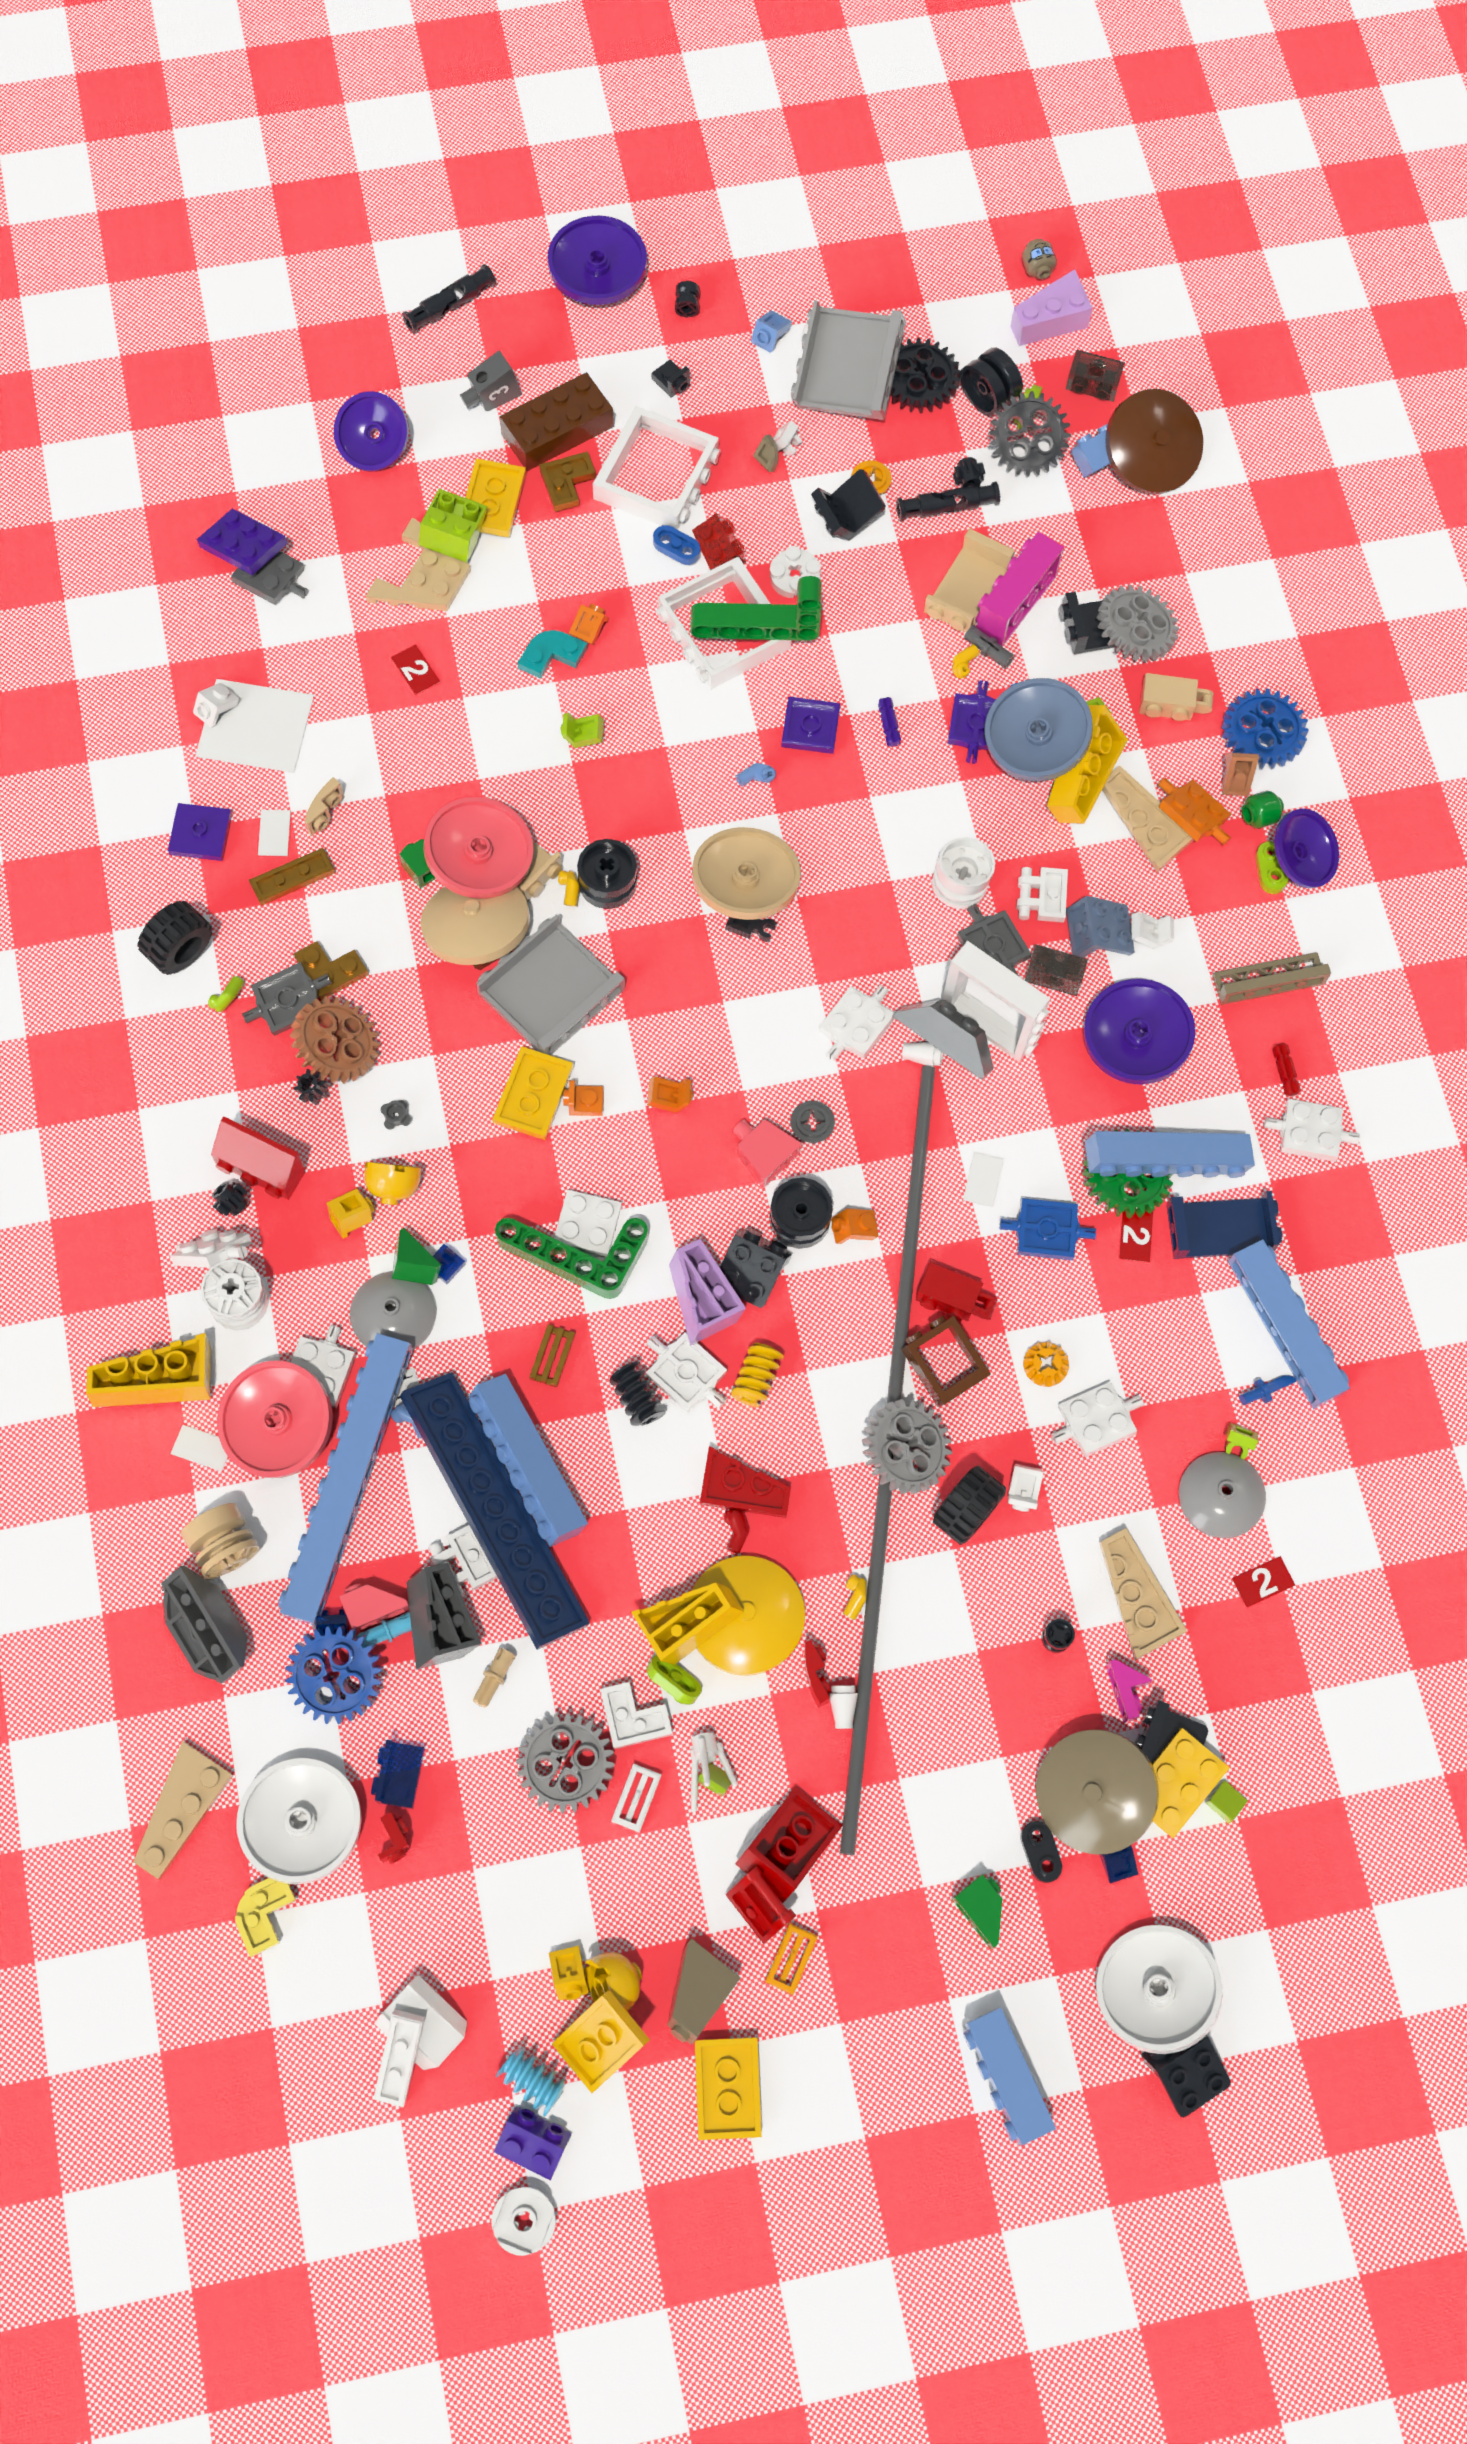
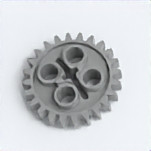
M1129 585L1126 590L1123 586H1120L1117 591L1112 589L1110 594H1107L1101 602L1096 619L1101 621L1098 628L1105 629L1101 636L1110 638L1108 645L1115 644L1117 646L1115 652L1125 651V658L1132 654L1135 661L1140 656H1142L1144 662H1147L1150 657L1156 661L1159 656L1163 658L1175 645V641L1178 639L1176 634L1179 631V627L1175 626V624L1178 622V619L1171 617L1174 610H1167L1165 608L1168 604L1167 601L1161 603L1159 601V594L1153 597L1151 596V589L1144 593L1141 586L1136 591L1132 585Z
M900 1399L895 1401V1403L890 1402L885 1404L884 1407L877 1409V1415L868 1419L872 1425L864 1428V1431L870 1436L862 1439L863 1443L869 1445V1448L862 1451V1454L870 1455L871 1457L865 1464L866 1466H875L871 1475L881 1474L880 1484L883 1485L890 1482L889 1490L893 1491L899 1488L900 1494H905L909 1491L911 1494L920 1492V1490L923 1492L930 1489V1486L939 1483L938 1478L946 1475L942 1468L951 1464L945 1459V1456L951 1455L952 1451L946 1449L945 1445L952 1441L943 1436L948 1431V1428L940 1429L938 1425L941 1423L942 1418L940 1417L935 1420L932 1418L934 1409L924 1412L925 1403L915 1406L913 1399L907 1402ZM896 1423H899L901 1426V1433L898 1431ZM921 1434L926 1439V1445L923 1443L921 1439ZM888 1448L893 1453V1459L888 1455ZM913 1460L917 1463L918 1471L913 1467Z
M567 1713L564 1721L560 1722L557 1714H554L553 1724H549L544 1718L542 1719L543 1729L540 1730L536 1726H532L535 1734L533 1738L524 1735L523 1738L529 1744L528 1747L518 1748L519 1752L524 1754L525 1757L516 1759L518 1765L524 1766V1769L517 1772V1776L527 1778L521 1784L522 1789L532 1788L528 1794L529 1799L537 1795L539 1796L538 1807L548 1802L549 1812H552L555 1806L558 1805L560 1806L561 1814H565L567 1806H571L575 1814L577 1813V1804L582 1803L588 1809L587 1799L591 1797L598 1802L599 1797L596 1791L607 1792L606 1786L602 1783L603 1780L611 1781L613 1779L606 1770L615 1768V1764L606 1761V1759L613 1756L614 1752L613 1750H604L610 1743L609 1738L599 1739L603 1730L600 1728L593 1732L592 1720L585 1726L582 1725L581 1715L577 1717L575 1722H571L570 1714ZM565 1735L569 1738L570 1743L566 1749L558 1750L553 1747V1740L556 1736ZM580 1740L582 1742L580 1747L570 1759L573 1767L571 1769L565 1767L555 1786L550 1787L549 1783L561 1768L558 1760L560 1758L566 1760L576 1741ZM589 1751L595 1755L592 1765L582 1766L578 1763V1757L582 1752ZM542 1761H549L553 1765L552 1772L547 1776H540L536 1773V1767ZM568 1777H573L578 1781L577 1789L571 1793H567L561 1788L563 1780Z

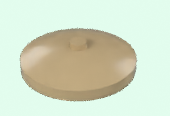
M749 827L730 828L709 837L698 848L692 867L693 884L700 898L713 910L723 915L745 920L766 918L786 908L796 896L801 875L798 858L785 841L770 832Z
M443 887L427 902L421 915L420 925L427 947L437 957L459 965H478L491 962L506 955L522 941L529 928L530 911L524 894L517 887L504 895L489 899L465 897Z

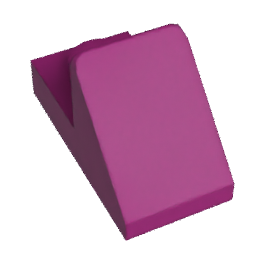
M1116 1659L1109 1661L1105 1667L1123 1723L1134 1721L1140 1717L1139 1711L1142 1710L1138 1695L1136 1693L1133 1694L1132 1690L1147 1686L1153 1680Z

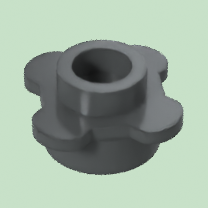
M399 1100L382 1105L380 1111L385 1117L384 1126L386 1129L392 1130L395 1126H408L411 1123V1117L407 1114L406 1110L408 1108L407 1102ZM398 1113V1116L394 1117L393 1114Z

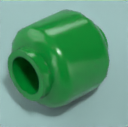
M1266 790L1253 794L1246 799L1242 807V816L1248 825L1261 829L1280 821L1284 804L1282 799L1277 797L1274 792Z

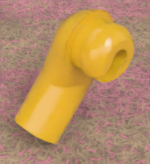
M974 644L953 657L952 672L956 677L962 679L970 673L969 661L980 654Z
M562 870L558 875V883L566 885L563 905L577 907L580 886L576 874L571 870L569 872Z
M853 1574L850 1576L846 1587L854 1592L843 1614L856 1620L866 1602L867 1582L863 1577L859 1578Z

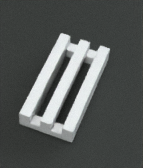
M633 1764L611 1822L640 1833L662 1774ZM638 1772L642 1774V1777L624 1820L620 1818V1815ZM648 1777L653 1778L652 1784L637 1823L634 1824L631 1820Z

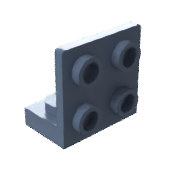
M1085 896L1066 908L1073 958L1083 959L1098 949L1129 956L1135 953L1129 910L1126 904Z

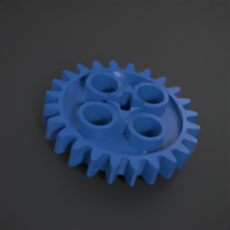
M1256 688L1253 696L1249 691H1246L1243 698L1238 695L1235 702L1230 703L1228 711L1225 712L1223 717L1224 721L1221 728L1224 729L1222 738L1228 739L1226 747H1234L1232 753L1259 754L1258 762L1260 768L1263 769L1265 764L1269 763L1271 769H1274L1277 762L1283 767L1287 760L1292 762L1295 756L1301 753L1309 729L1305 728L1308 719H1301L1304 710H1295L1298 702L1288 703L1289 695L1282 699L1280 698V691H1277L1275 695H1271L1269 688H1267L1265 693L1261 694L1260 690Z
M328 1625L324 1634L319 1627L314 1630L315 1638L308 1633L303 1636L306 1644L301 1642L295 1644V1648L299 1653H291L288 1656L295 1662L285 1667V1670L293 1673L292 1676L285 1679L287 1683H294V1688L288 1694H298L299 1697L294 1702V1705L304 1703L306 1706L302 1713L306 1714L310 1710L314 1711V1721L321 1715H324L325 1724L331 1722L333 1716H335L337 1724L343 1722L344 1715L349 1721H353L355 1719V1711L362 1716L366 1712L364 1705L371 1707L375 1703L370 1695L378 1696L381 1693L375 1687V1685L384 1682L383 1678L376 1676V1673L384 1669V1666L375 1665V1661L381 1657V1654L372 1655L371 1650L375 1647V1644L365 1646L364 1642L367 1635H363L359 1639L355 1638V1628L348 1634H345L344 1625L339 1626L336 1632H334L332 1625ZM341 1647L348 1651V1662H343L337 1657L338 1648ZM324 1649L328 1650V1657L324 1654ZM310 1659H316L320 1662L322 1667L320 1673L313 1672L310 1669ZM332 1670L333 1672L339 1671L340 1676L338 1678H331L329 1673ZM349 1676H355L359 1679L361 1684L359 1690H354L348 1685ZM321 1687H327L331 1690L333 1695L331 1701L322 1698L320 1694ZM341 1691L345 1694L346 1699L341 1698Z

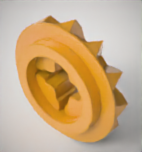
M863 461L856 465L852 471L851 476L859 469L866 471L869 477H872V474H874L875 481H873V484L879 494H885L891 486L892 476L889 469L878 461Z
M1051 1341L1045 1343L1038 1342L1029 1348L1023 1360V1367L1027 1377L1033 1383L1044 1387L1055 1386L1062 1382L1070 1368L1068 1355L1065 1354L1061 1346L1052 1344ZM1053 1356L1051 1365L1054 1369L1047 1367L1040 1372L1039 1370L1042 1365L1040 1358L1046 1360L1048 1357Z

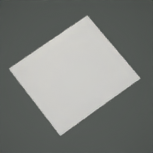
M216 679L215 684L221 683L239 697L236 707L218 715L215 726L210 727L204 722L195 757L294 773L314 695Z

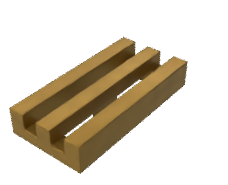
M547 1325L529 1376L530 1380L558 1387L575 1338V1332H567L563 1328H554L553 1325ZM551 1335H556L543 1374L540 1376L538 1373ZM562 1337L566 1338L554 1377L549 1379L548 1376Z

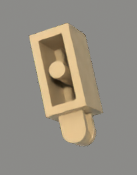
M1146 673L1141 686L1139 714L1149 717L1173 718L1177 721H1191L1193 713L1207 714L1212 711L1214 693L1211 690L1197 688V679Z

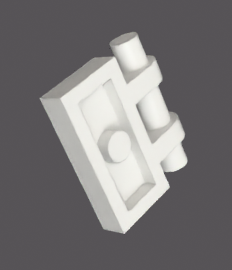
M1023 867L1021 869V876L1018 878L1020 898L1017 899L1016 907L1019 910L1020 920H1028L1030 911L1037 910V920L1064 923L1066 918L1068 869L1041 867L1040 876H1032V869L1030 867ZM1032 888L1039 889L1038 898H1031Z
M469 1525L446 1536L451 1546L450 1548L443 1551L438 1542L428 1547L432 1555L431 1561L433 1565L449 1563L453 1558H457L463 1571L457 1574L453 1572L452 1568L451 1571L462 1597L465 1595L461 1587L462 1583L469 1581L474 1591L498 1578Z

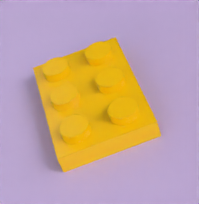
M476 458L465 498L487 506L480 532L510 537L526 476V467Z
M521 1046L493 1116V1124L546 1140L564 1089L572 1073L573 1063Z
M1183 1728L1177 1731L1152 1763L1159 1787V1802L1153 1823L1174 1839L1230 1768Z
M608 1990L567 2028L552 2045L588 2090L593 2093L650 2039L611 1991Z
M758 2039L695 2040L698 2140L762 2137Z

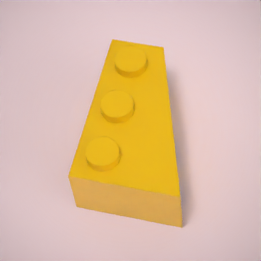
M713 1583L684 1593L680 1597L668 1601L664 1600L656 1603L654 1606L642 1610L637 1609L631 1613L660 1661L675 1665L744 1613V1610L729 1587Z

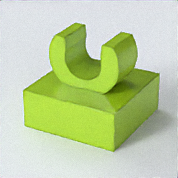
M1230 1423L1226 1432V1439L1228 1441L1226 1453L1230 1454L1234 1446H1240L1243 1449L1240 1459L1244 1460L1248 1455V1449L1255 1450L1259 1441L1258 1433Z

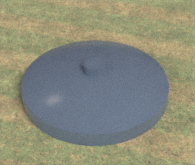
M1049 678L1028 679L1009 687L994 701L985 722L986 743L995 763L1006 773L1027 781L1051 780L1072 770L1087 753L1093 735L1091 712L1082 695L1070 685Z

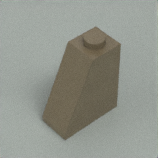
M692 1938L682 1952L667 2026L671 2028V2033L675 2038L683 2043L687 2041L691 2045L741 1978Z

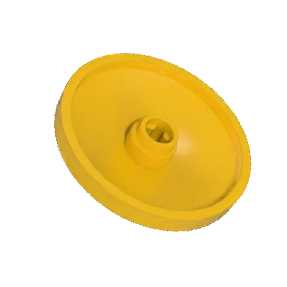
M755 1556L731 1557L714 1564L706 1570L697 1580L692 1591L713 1583L729 1587L744 1613L696 1648L699 1654L717 1669L740 1676H751L768 1672L788 1659L801 1639L805 1624L803 1597L792 1577L777 1564Z

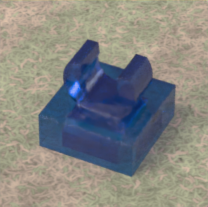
M445 1244L433 1255L441 1264L438 1278L446 1285L466 1265L465 1260Z
M343 1609L339 1610V1615H328V1610H324L322 1616L316 1617V1629L320 1628L324 1634L328 1625L333 1626L334 1632L337 1631L339 1626L344 1625L345 1634L349 1633L348 1619Z

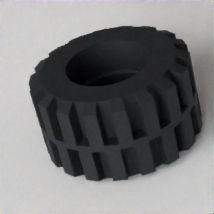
M176 901L161 909L148 921L138 938L137 947L161 973L171 975L191 965L203 953L210 942L213 928L187 901Z
M979 1465L975 1466L967 1472L946 1497L934 1514L932 1523L959 1545H962L976 1533L1003 1499L1006 1487Z

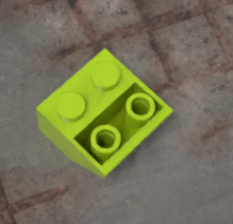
M439 488L420 523L418 545L467 563L476 546L487 506Z

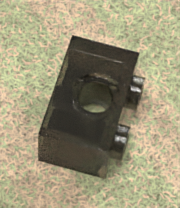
M1076 350L1066 389L1078 394L1097 397L1100 400L1114 402L1125 362Z
M1035 944L1025 981L1077 996L1088 959Z

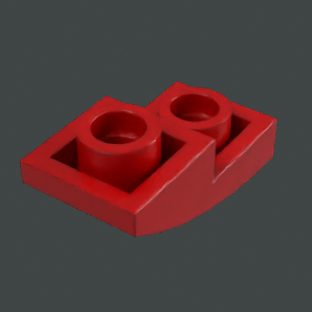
M809 1640L805 1642L804 1668L809 1689L817 1707L820 1708L829 1702L830 1697L828 1694L832 1692L826 1679L823 1676L820 1678L817 1676V1674L824 1671L826 1666L824 1661L827 1658L820 1645L814 1646L812 1641Z

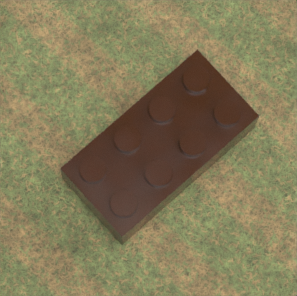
M587 372L499 416L501 435L523 467H526V471L614 427L613 407Z

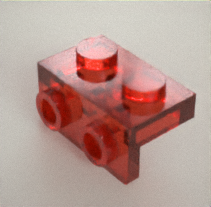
M717 513L692 530L700 544V549L709 569L712 570L736 557H739L743 564L747 561L743 554L745 548L734 535L736 529L729 518L724 519Z

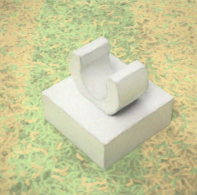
M792 420L781 426L773 437L778 451L782 449L788 456L796 452L791 443L797 446L802 442V439L795 434L799 426Z

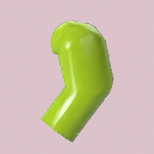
M233 976L220 996L217 994L210 996L208 1000L209 1008L215 1009L216 1012L224 1011L237 997L244 986V981L240 977Z

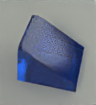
M1132 1846L1114 1853L1100 1854L1110 1884L1139 1875Z

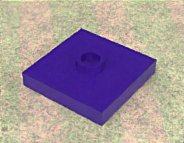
M788 696L781 747L834 754L840 703Z
M178 803L168 846L169 855L223 861L232 817L231 809Z

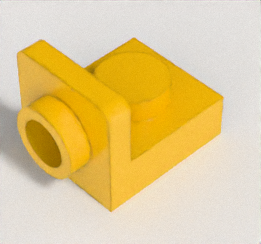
M579 1945L549 1952L553 1982L558 2000H575L582 1995L588 1994L589 1991Z

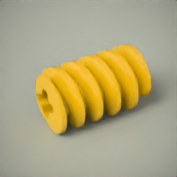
M753 1343V1346L749 1347L747 1351L749 1356L744 1358L743 1364L745 1367L740 1368L739 1374L741 1377L735 1381L737 1388L732 1389L731 1395L743 1404L759 1408L758 1400L767 1401L768 1399L762 1393V1390L771 1391L772 1389L766 1383V1380L776 1379V1376L770 1372V1369L779 1370L780 1368L774 1362V1359L783 1360L784 1355L771 1346Z

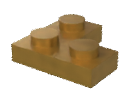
M588 451L539 464V471L555 512L579 506V499L573 484L596 478Z
M318 941L293 953L297 963L301 962L307 975L312 980L326 973L330 977L332 984L317 990L321 1001L325 996L329 997L369 975L355 949L331 962Z

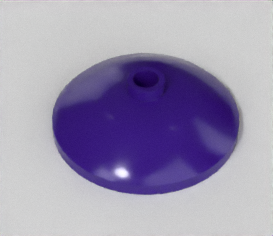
M374 391L358 393L349 398L336 415L333 432L335 444L341 456L352 466L364 471L383 470L394 464L405 450L408 441L406 416L398 403L385 394ZM375 430H379L380 435L375 439L373 433Z
M1296 809L1283 816L1276 828L1274 840L1275 854L1281 869L1290 880L1304 888H1317L1327 884L1334 877L1339 864V846L1333 829L1320 814L1310 809Z

